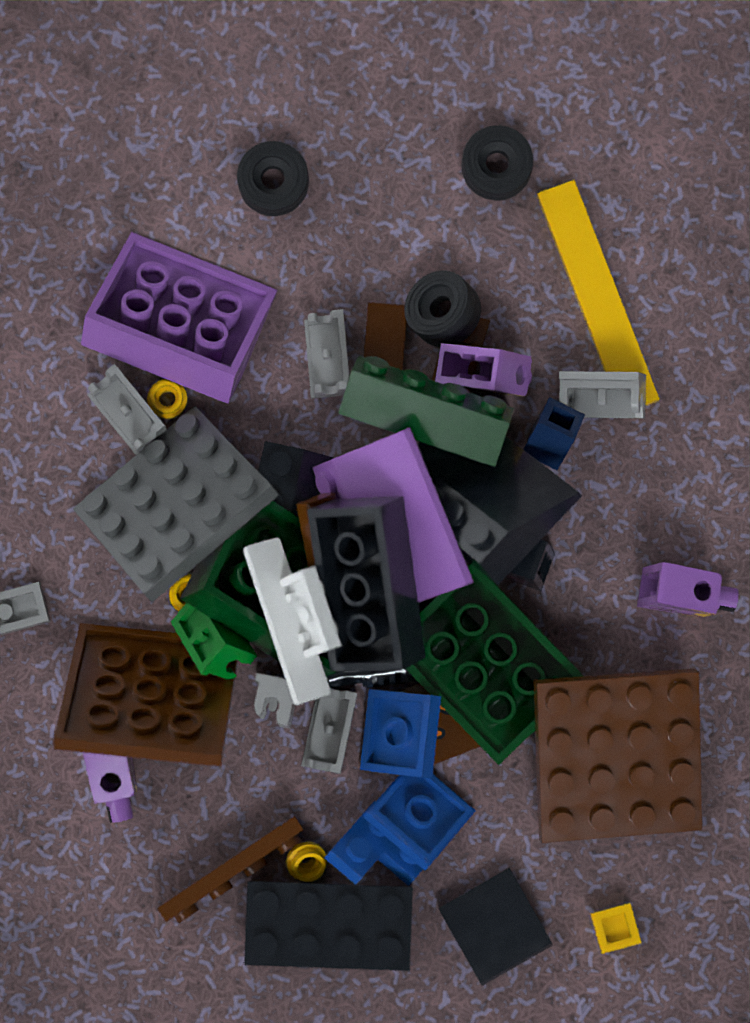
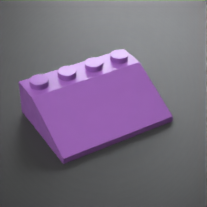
M131 232L85 315L81 345L229 404L245 371L277 290Z
M410 428L312 467L319 492L321 494L336 493V499L404 496L418 602L473 582Z

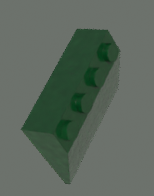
M358 356L351 370L338 414L393 433L410 428L414 439L495 467L514 408L507 406L506 402L494 396L480 397L468 393L461 385L455 383L442 384L430 380L427 375L420 371L412 369L403 371L389 366L388 362L381 358Z
M272 500L196 565L181 596V600L280 662L243 549L251 544L279 538L292 574L307 569L308 563L299 518ZM328 651L319 654L325 676L334 674L336 671H330Z
M470 564L467 568L472 577V583L438 595L420 613L426 658L408 667L406 670L430 695L441 696L440 705L500 765L535 731L534 680L581 677L584 675L494 582Z

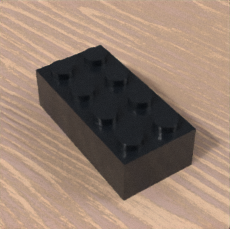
M404 496L331 499L308 509L315 568L324 586V595L332 619L337 625L338 637L341 646L328 651L330 671H403L426 658Z
M248 881L244 965L410 971L413 887Z

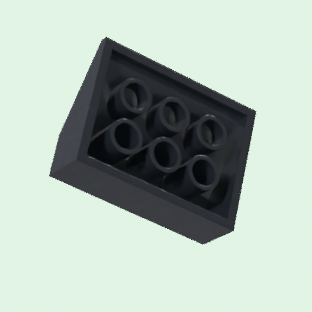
M506 436L495 467L423 442L417 444L463 558L497 586L582 497L580 492Z

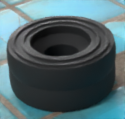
M502 125L485 127L477 131L465 145L461 164L463 178L468 187L482 198L493 201L512 198L525 188L531 177L533 169L531 146L526 138L513 128ZM500 153L508 159L509 166L504 172L493 173L487 168L486 159L491 154Z
M267 141L255 145L245 153L238 166L237 182L241 197L252 210L265 216H282L292 212L303 202L308 192L309 176L304 158L295 148L283 142ZM277 169L284 174L285 180L279 188L269 189L263 185L262 176L267 170Z
M435 271L422 277L411 288L405 301L404 313L410 328L426 343L435 347H440L441 343L457 345L468 338L477 327L481 316V302L477 292L460 275L450 271ZM444 301H451L449 312L443 317H435L437 306Z

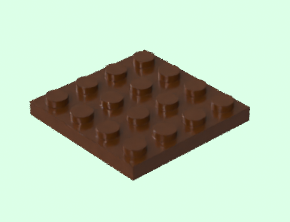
M80 623L55 730L54 750L221 767L235 678L224 679L210 673L207 676L201 674L177 633ZM238 660L231 661L226 666L227 668H232L235 674Z
M691 668L534 680L538 828L541 843L702 830L700 689L698 670Z

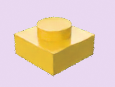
M631 903L590 913L601 954L641 943Z

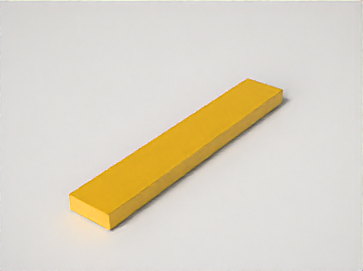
M575 180L537 193L541 209L604 371L640 372L646 374L645 406L658 402L660 400Z

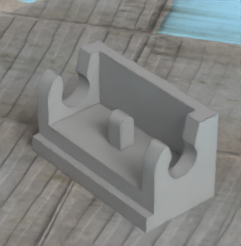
M343 309L332 310L330 315L317 316L316 313H310L307 315L308 320H304L311 399L344 396L349 380Z
M114 364L106 370V377L97 384L92 382L89 385L88 390L90 393L87 395L134 454L137 455L150 442L165 433L167 429Z
M559 371V402L585 414L584 418L645 419L646 374L640 372Z
M256 673L255 682L258 685L254 703L256 714L261 719H264L267 714V705L269 704L268 709L271 712H275L279 703V709L276 712L277 724L282 728L291 729L295 704L286 679Z
M330 688L331 692L329 695L315 699L301 766L341 774L358 695L355 692L339 691Z

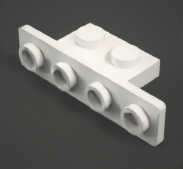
M279 538L244 547L243 552L294 704L299 705L329 695L331 691L319 654L341 646L338 637L337 625L332 619L324 595V586L318 577L315 566L292 574Z

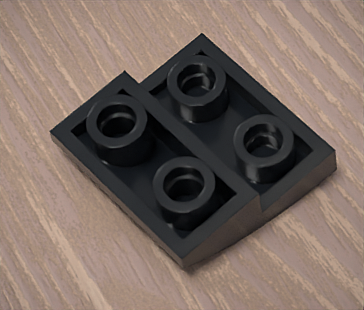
M510 868L438 908L481 986L553 946Z

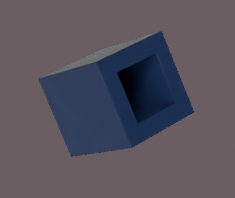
M549 397L531 429L523 450L540 463L557 471L575 441L585 414Z

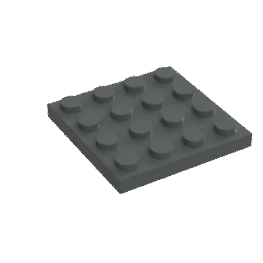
M194 406L171 425L165 433L150 442L145 449L123 467L119 468L96 490L87 495L73 510L152 603L274 500L278 494L267 480L204 414Z

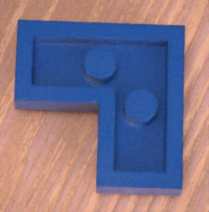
M374 800L326 855L325 859L355 885L372 865L379 860L409 886L423 869L363 817L376 802Z

